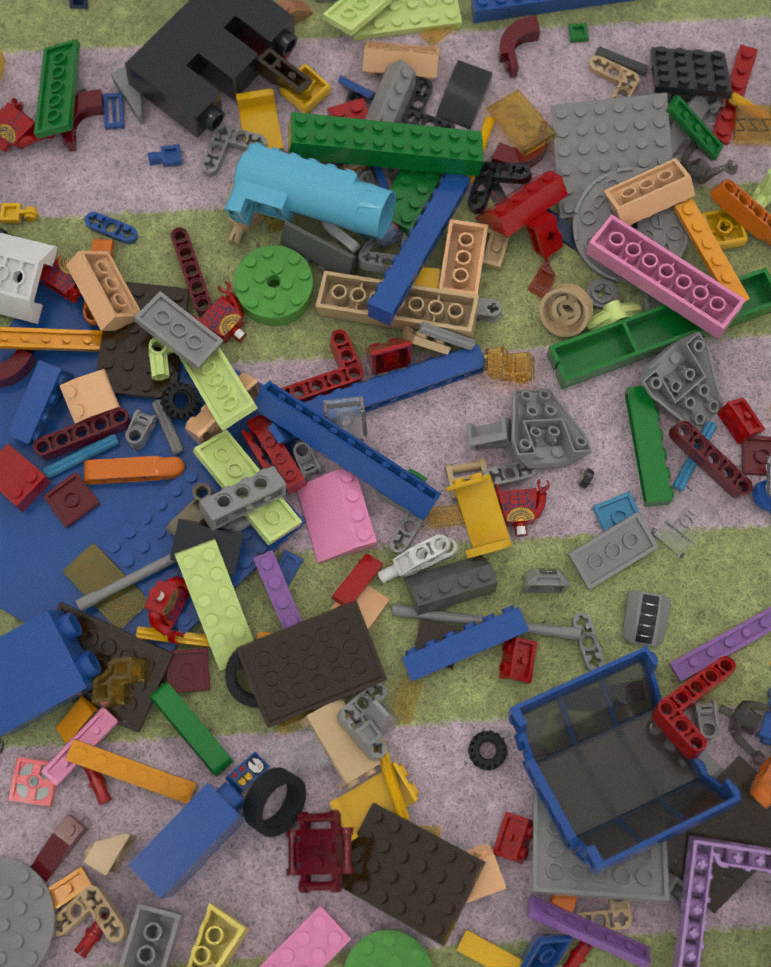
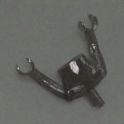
M692 140L684 150L680 161L681 165L690 174L692 182L700 185L706 183L719 173L726 171L727 174L734 175L738 170V164L732 166V160H728L725 165L712 169L701 158L689 161L693 150L699 148Z
M743 700L735 710L721 705L719 712L730 717L728 724L729 733L737 744L751 756L753 763L760 766L761 763L756 761L755 757L762 756L765 758L763 752L755 750L741 733L753 735L761 720V715L754 710L771 712V704Z

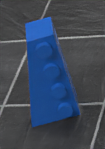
M39 360L7 435L29 445H33L38 438L42 437L45 427L63 396L59 385L71 381L74 374Z

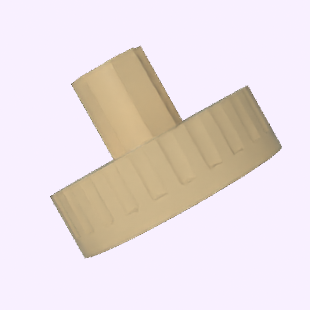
M571 283L559 284L554 286L543 297L539 308L540 318L544 326L553 334L561 337L575 336L582 332L592 319V300L588 293L578 285Z

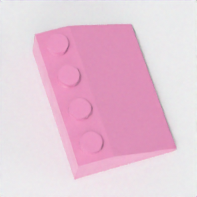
M342 468L307 482L306 486L297 491L317 563L377 547V540L357 476Z

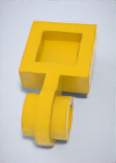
M2 203L0 222L2 224H21L22 217L28 222H35L39 213L37 208L33 206H27L23 210L21 203Z

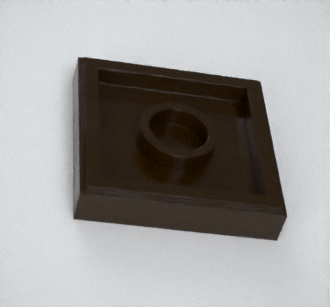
M421 619L415 647L417 650L425 647V642L436 639L438 642L445 639L444 634L453 630L459 633L462 628ZM454 663L444 668L453 669Z

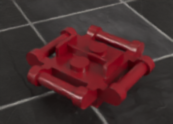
M330 810L327 813L299 812L297 820L300 824V830L286 831V837H288V869H286V875H301V880L298 884L300 893H309L310 891L341 892L342 874H354L351 847L353 827L341 828V814L339 810ZM329 821L331 823V828L310 829V822ZM332 874L331 881L311 882V875Z

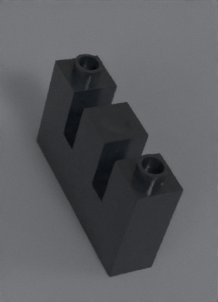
M189 0L125 63L128 84L198 138L206 129L210 131L216 130L225 116V113L222 111L221 92L200 77L199 74L235 100L236 94L242 93L257 78V59L259 53L262 55L270 47L276 53L287 56L294 49L298 40L294 35L295 17L273 0Z

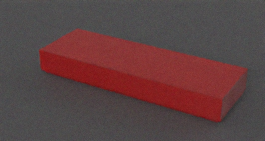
M366 553L334 592L331 599L340 605L357 600L381 570L383 563Z

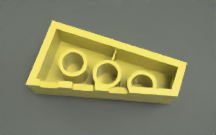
M209 903L186 967H226L250 929L217 905Z

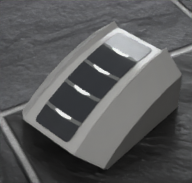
M532 567L523 575V593H565L570 585L568 577L559 568Z
M629 591L626 598L622 637L630 643L656 647L662 644L668 622L671 598L665 595L642 591Z

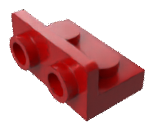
M744 397L728 401L717 413L737 444H742L747 438L761 434L765 430Z
M517 636L504 641L502 646V662L499 665V678L511 679L526 684L531 683L537 642Z
M506 811L493 849L494 855L523 865V862L529 855L528 847L530 840L533 839V821Z

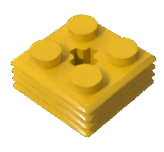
M305 63L299 70L311 78L313 82L301 94L282 87L279 89L280 94L298 110L308 114L331 93V85Z
M724 209L702 213L722 250L741 247L746 244L748 237L745 228Z

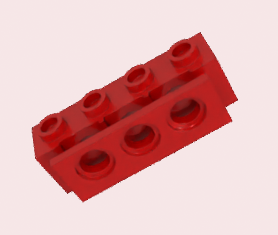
M259 414L248 420L246 423L250 432L247 433L245 430L241 432L261 467L268 469L274 466L286 483V490L289 495L306 486L305 478L283 443L279 444L268 429L271 425L269 419ZM253 437H257L260 444L262 445L261 448L258 447ZM263 454L268 455L271 465H269Z

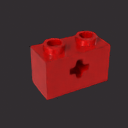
M546 211L525 225L533 250L544 259L563 247L562 234L556 224L557 219L554 214Z

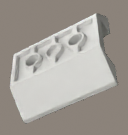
M0 233V314L38 324L43 305L34 302L43 264L53 266L58 247ZM20 273H22L23 278L18 283L17 277Z

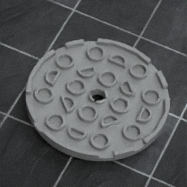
M628 166L617 168L606 174L604 173L585 189L577 203L573 217V237L576 248L584 262L594 272L608 280L632 284L586 254L590 240L610 215H614L604 190L650 170L649 168ZM675 205L636 222L637 231L676 256L681 257L687 246L689 236L673 209Z
M0 857V967H41L50 952L49 948L56 933L57 916L55 915L54 898L45 880L33 868L23 862L7 857Z

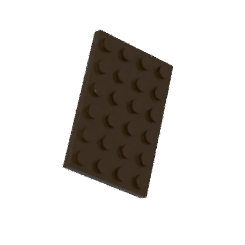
M125 281L140 310L161 291L187 312L188 288ZM136 322L130 323L118 330L102 331L97 371L105 369L115 395L158 400L161 399L163 391L168 386L178 382L180 358L174 352L168 354L169 378L158 381L152 379L148 347L150 340L154 336ZM159 347L153 348V350L158 352L162 350Z
M357 600L236 647L267 728L387 680Z
M60 602L56 610H63L64 614L71 612L76 617L82 629V635L78 636L77 639L83 651L90 650L93 652L101 666V673L96 675L100 686L82 696L98 709L97 712L102 707H105L119 721L118 724L137 733L140 732L153 704L149 695L161 686L175 653L138 638L125 630L80 611L64 602ZM79 698L73 700L72 702L76 703L79 700Z
M740 755L716 778L721 784L725 780L730 779L732 784L738 787L741 800L737 806L667 840L668 869L682 882L684 879L689 835L771 848V805L767 809L764 808L750 794L752 783L758 772ZM704 790L681 815L688 820L721 804V802ZM675 820L666 830L678 825L679 823ZM712 862L711 874L713 879H710L708 893L710 903L707 902V907L715 914L757 870L745 871L743 868L733 866L724 868Z
M373 802L357 832L358 837L351 844L354 874H342V888L436 943L445 946L486 862Z

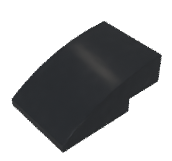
M458 60L443 94L436 117L471 130L492 81L493 72Z
M178 519L170 560L177 562L175 553L215 539L228 574L234 576L244 535L240 531L221 527L212 531L206 523Z

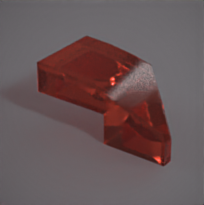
M549 258L544 260L527 289L541 298L549 292L554 284L555 272L550 267Z

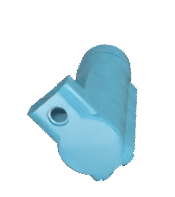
M254 142V144H249L248 149L241 155L234 174V185L224 211L232 220L248 226L251 225L255 212L283 221L286 220L290 223L294 213L349 229L355 233L382 239L388 231L393 218L396 194L392 190L378 187L373 183L360 181L358 175L353 170L345 169L344 171L330 163L324 165L313 158H308L307 160L301 158L296 153L287 154L279 148L272 147L270 149L259 142Z

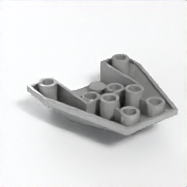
M695 332L671 343L643 367L640 382L648 395L680 422L688 421L699 430L723 407L710 350L700 332Z
M550 389L513 390L511 443L516 457L529 469L566 467L591 454L592 449L585 433Z

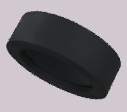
M235 650L226 665L225 680L227 688L234 699L241 704L259 708L254 694L245 691L237 681L236 671L241 660L237 650Z
M281 767L269 769L261 774L251 785L245 797L243 815L246 823L266 837H276L289 830L297 821L298 813L302 812L305 805L306 787L303 780ZM286 784L287 793L281 808L272 817L263 820V810L268 798L278 787Z

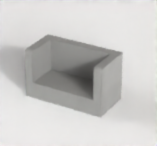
M506 416L501 417V422L474 426L472 423L466 424L468 446L474 451L512 444L511 421Z

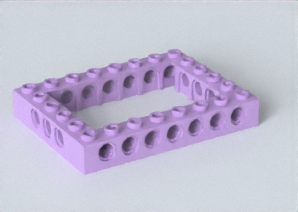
M689 835L673 967H701V951L705 945L703 943L704 926H707V920L705 919L707 902L710 903V897L708 896L710 879H713L711 874L712 862L724 868L733 866L743 868L745 871H750L751 869L765 871L771 875V848Z

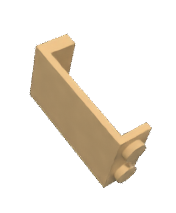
M342 698L312 712L300 723L304 730L311 726L342 778L343 782L338 785L339 789L345 786L350 789L360 782L358 780L360 777L365 776V778H368L377 772L375 768L381 762L379 760H370L339 724L337 714L346 705ZM348 713L344 717L349 719L351 715Z

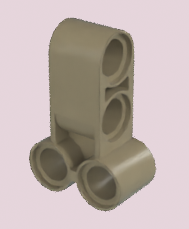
M198 483L194 486L192 493L195 499L167 525L166 530L173 537H175L178 519L206 523L200 513V501L203 498L198 497L199 493L203 490H207L208 495H214L206 483Z

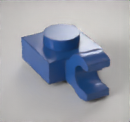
M179 144L161 146V152L148 153L150 166L158 165L163 162L164 167L183 165Z

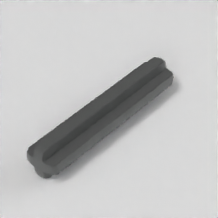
M601 46L595 52V56H602L639 75L644 76L648 70V65Z

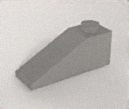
M124 66L111 73L113 83L119 92L122 93L124 100L139 123L143 124V97L128 84L126 67Z

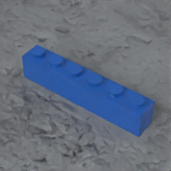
M513 605L502 609L503 614L495 617L494 613L483 617V622L475 625V622L463 626L464 630L459 633L453 630L444 634L445 639L437 642L436 639L425 642V647L420 650L414 647L405 651L406 656H403L402 660L411 681L529 631L520 608H514Z

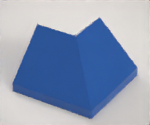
M559 934L533 935L523 951L520 967H556L574 938L570 935Z

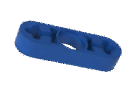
M90 212L85 217L88 229L127 245L134 244L138 239L137 231L131 225L98 212ZM97 218L99 223L94 222L92 225L90 220ZM109 225L117 226L114 232L106 231ZM131 232L133 236L126 238L124 233L129 234Z

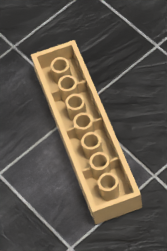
M324 271L315 306L319 316L402 330L408 326L413 328L414 331H419L420 324L426 322L473 338L480 306L479 295L413 285L389 326L369 317V308L367 307L370 296H375L376 294L375 290L378 283L384 280Z

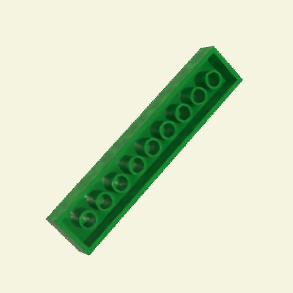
M291 112L288 154L296 153L301 158L307 160L308 158H313L323 162L479 176L484 163L482 131Z

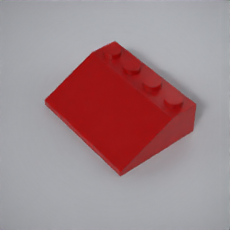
M552 171L534 176L531 181L518 187L476 216L475 219L481 224H487L488 228L508 238L568 196L563 178Z

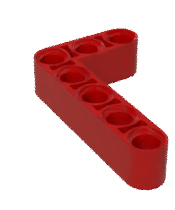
M337 329L331 334L329 346L338 369L282 387V389L298 400L307 402L317 395L322 394L325 396L331 394L335 389H346L353 383L361 382L364 371L347 332ZM340 339L343 341V343L339 344L336 343L334 340ZM343 356H347V357H349L351 360L346 361V360L342 359V357H343ZM354 373L358 375V377L352 378L349 374ZM331 380H338L340 383L333 384ZM319 386L321 390L316 391L312 387ZM300 392L303 396L296 397L294 393Z
M722 656L663 698L652 712L653 721L688 759L698 758L707 747V740L684 712L729 679L736 669V663L731 657Z

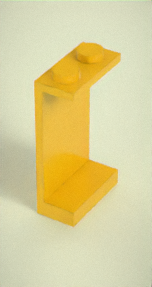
M273 88L236 94L242 130L264 136L268 144L267 148L272 149V147H276L284 152Z
M481 472L470 475V480L465 481L464 478L452 481V486L446 487L447 491L455 489L473 547L465 551L467 558L501 550L512 545L490 474L482 476Z
M394 762L392 765L407 808L419 800L417 795L420 793L414 783H408L406 779L408 773L402 764L398 766L397 762ZM382 771L341 797L329 802L333 810L340 811L342 827H353L351 841L358 837L357 832L373 802L396 814Z

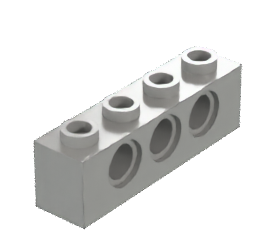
M274 466L268 469H261L257 474L245 477L235 485L226 486L220 492L204 497L200 501V513L211 530L214 531L285 496L286 483ZM244 495V496H246V497H245V498H240V497H238V496ZM226 504V505H228V506H226V507H221L220 505Z

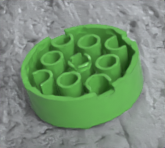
M265 246L252 251L241 261L234 277L236 296L243 312L253 321L265 325L283 326L296 321L308 310L314 294L313 276L307 261L298 252L284 246Z
M382 930L371 933L361 939L351 950L344 967L433 966L423 946L413 937L400 931Z

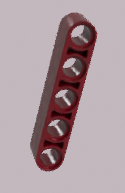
M178 227L171 232V239L196 313L199 317H202L212 306V302L189 234L186 229ZM179 238H185L182 241H177ZM186 254L190 255L188 258H183ZM196 271L195 274L188 275L189 272ZM196 288H202L201 291L194 292ZM202 305H208L206 309H200Z
M121 407L114 408L38 438L33 444V450L40 459L44 461L52 460L97 442L111 434L127 430L131 423V417L126 409ZM125 416L124 421L116 422L118 417ZM100 424H106L104 429L98 430ZM87 431L84 437H78L80 432ZM62 439H68L66 444L59 445ZM49 446L46 452H40L42 447Z
M681 421L670 428L669 437L731 497L740 498L752 492L753 484L751 480L690 422ZM679 428L683 430L684 436L679 433ZM694 442L697 443L698 450L694 447ZM708 456L713 459V464L710 463ZM723 470L727 472L728 477L724 476ZM738 484L741 485L742 492L738 489Z

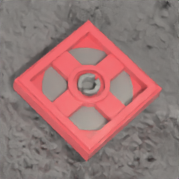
M17 757L8 800L52 807L56 786L41 772L50 761Z

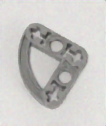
M399 229V239L397 242H401L402 245L403 241H407L409 238L408 233ZM371 238L362 247L358 264L363 270L385 273L388 267H392L395 255L374 252L382 245ZM390 262L391 265H383L382 263Z

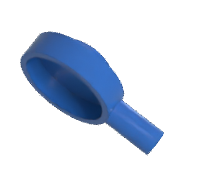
M763 480L754 485L752 495L756 505L764 511H769L771 514V481Z

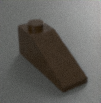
M270 47L257 59V73L271 84L301 94L313 82L311 78Z

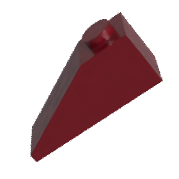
M67 814L53 831L31 865V868L47 882L89 828L75 816Z

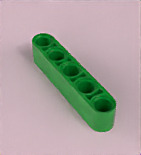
M165 682L149 695L154 705L213 775L217 777L233 763L228 753L169 683Z

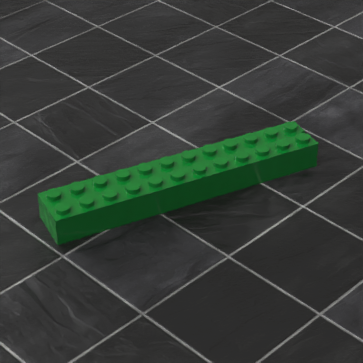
M766 267L738 277L750 299L743 304L740 312L728 328L771 313V276ZM663 304L549 346L547 357L553 370H556L555 375L561 388L565 389L657 355L671 343L695 332H700L702 337L711 334Z

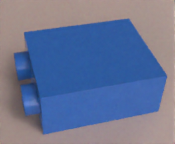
M47 610L0 637V737L12 735L100 686L96 675L101 673L100 663L93 652L90 650L83 651L77 639L78 636L82 635V629L78 620L71 612L64 614L63 610Z
M226 781L219 788L207 783L128 866L160 899L173 897L245 822L243 812L241 811L245 801L244 796Z

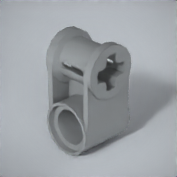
M479 297L480 306L476 321L498 322L501 318V304L496 300Z
M140 409L134 412L125 434L126 440L132 449L141 450L145 447L151 432L156 426L157 415L145 414ZM134 436H141L139 440L132 441Z
M301 439L295 440L291 444L290 449L303 477L307 479V476L315 472H322L311 447ZM299 445H305L306 447L303 454L296 453V448Z
M711 699L710 702H697L692 706L694 723L706 740L710 741L719 733L717 703L715 699ZM704 725L711 729L710 736L704 734L702 730Z

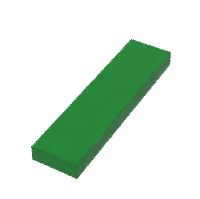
M679 95L674 96L666 112L669 113L672 119L710 160H716L724 145Z

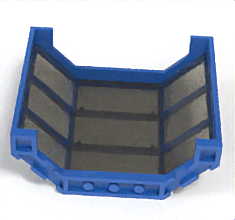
M648 646L510 707L508 711L509 722L516 731L514 738L519 751L523 750L525 761H522L529 779L566 847L569 850L575 849L577 851L575 853L576 857L583 864L588 863L590 872L593 875L603 872L737 806L741 800L738 787L732 784L730 779L725 780L721 784L707 773L706 765L702 760L686 758L653 721L652 712L662 700L655 676L658 659L655 653L649 650Z

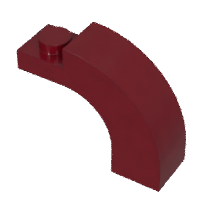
M537 15L516 20L508 26L501 37L498 60L499 63H504L505 72H509L510 78L517 77L519 66L515 53L517 47L527 42L539 40L540 27Z
M101 89L85 91L75 96L72 130L60 133L64 146L67 145L69 152L77 151L76 130L78 125L88 117L104 115Z
M542 123L535 139L525 147L516 148L499 142L491 162L525 164L532 168L547 153L549 145L547 142L550 137L548 133L549 125Z
M16 349L11 358L0 363V388L13 385L29 374L36 363V359L32 354L34 350Z

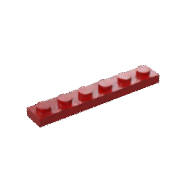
M740 44L730 75L732 94L736 92L744 97L758 49ZM723 98L724 106L720 107L712 133L722 144L728 146L740 109L729 103V99Z

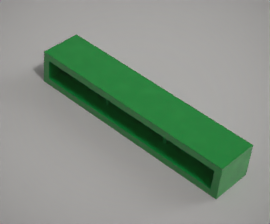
M644 386L627 387L624 395L644 507L668 505L672 498H674L673 487L669 486L670 469L666 467L665 463L667 452L662 447L663 431L659 429L658 425L660 414L659 410L655 408L656 401L648 395Z

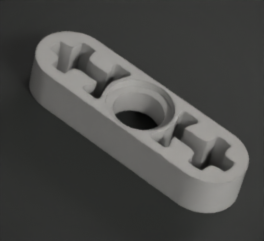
M580 612L573 617L572 626L581 628L582 632V626L577 625L576 622L579 620V617L587 620L584 627L586 631L590 629L591 632L582 634L580 641L577 642L586 669L592 671L604 665V658L591 617L587 613ZM583 638H592L594 642L593 647H584L582 644ZM594 649L597 650V653H593L595 660L599 659L600 663L597 664V668H595L594 665L589 664V662L592 660L591 654L586 656L585 652H591Z

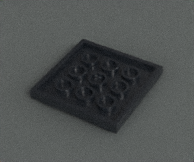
M664 46L651 47L650 59L654 93L731 98L732 89L725 53L720 51L708 52L701 49L685 50L683 48L671 49Z

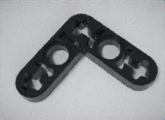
M428 79L419 80L404 113L403 122L405 124L419 125L420 119H422L421 125L432 122L434 127H438L439 124L440 127L456 129L453 123L424 113L433 91V84ZM424 85L427 86V89H425L424 95H421V89L424 87ZM415 101H421L423 103V106L415 107L413 103ZM414 116L415 120L409 122V118Z
M484 162L479 176H475L468 199V206L471 212L480 214L485 211L494 182L526 184L531 181L532 172L530 167L525 164ZM503 170L510 171L506 176L500 175ZM480 185H487L485 190H477Z

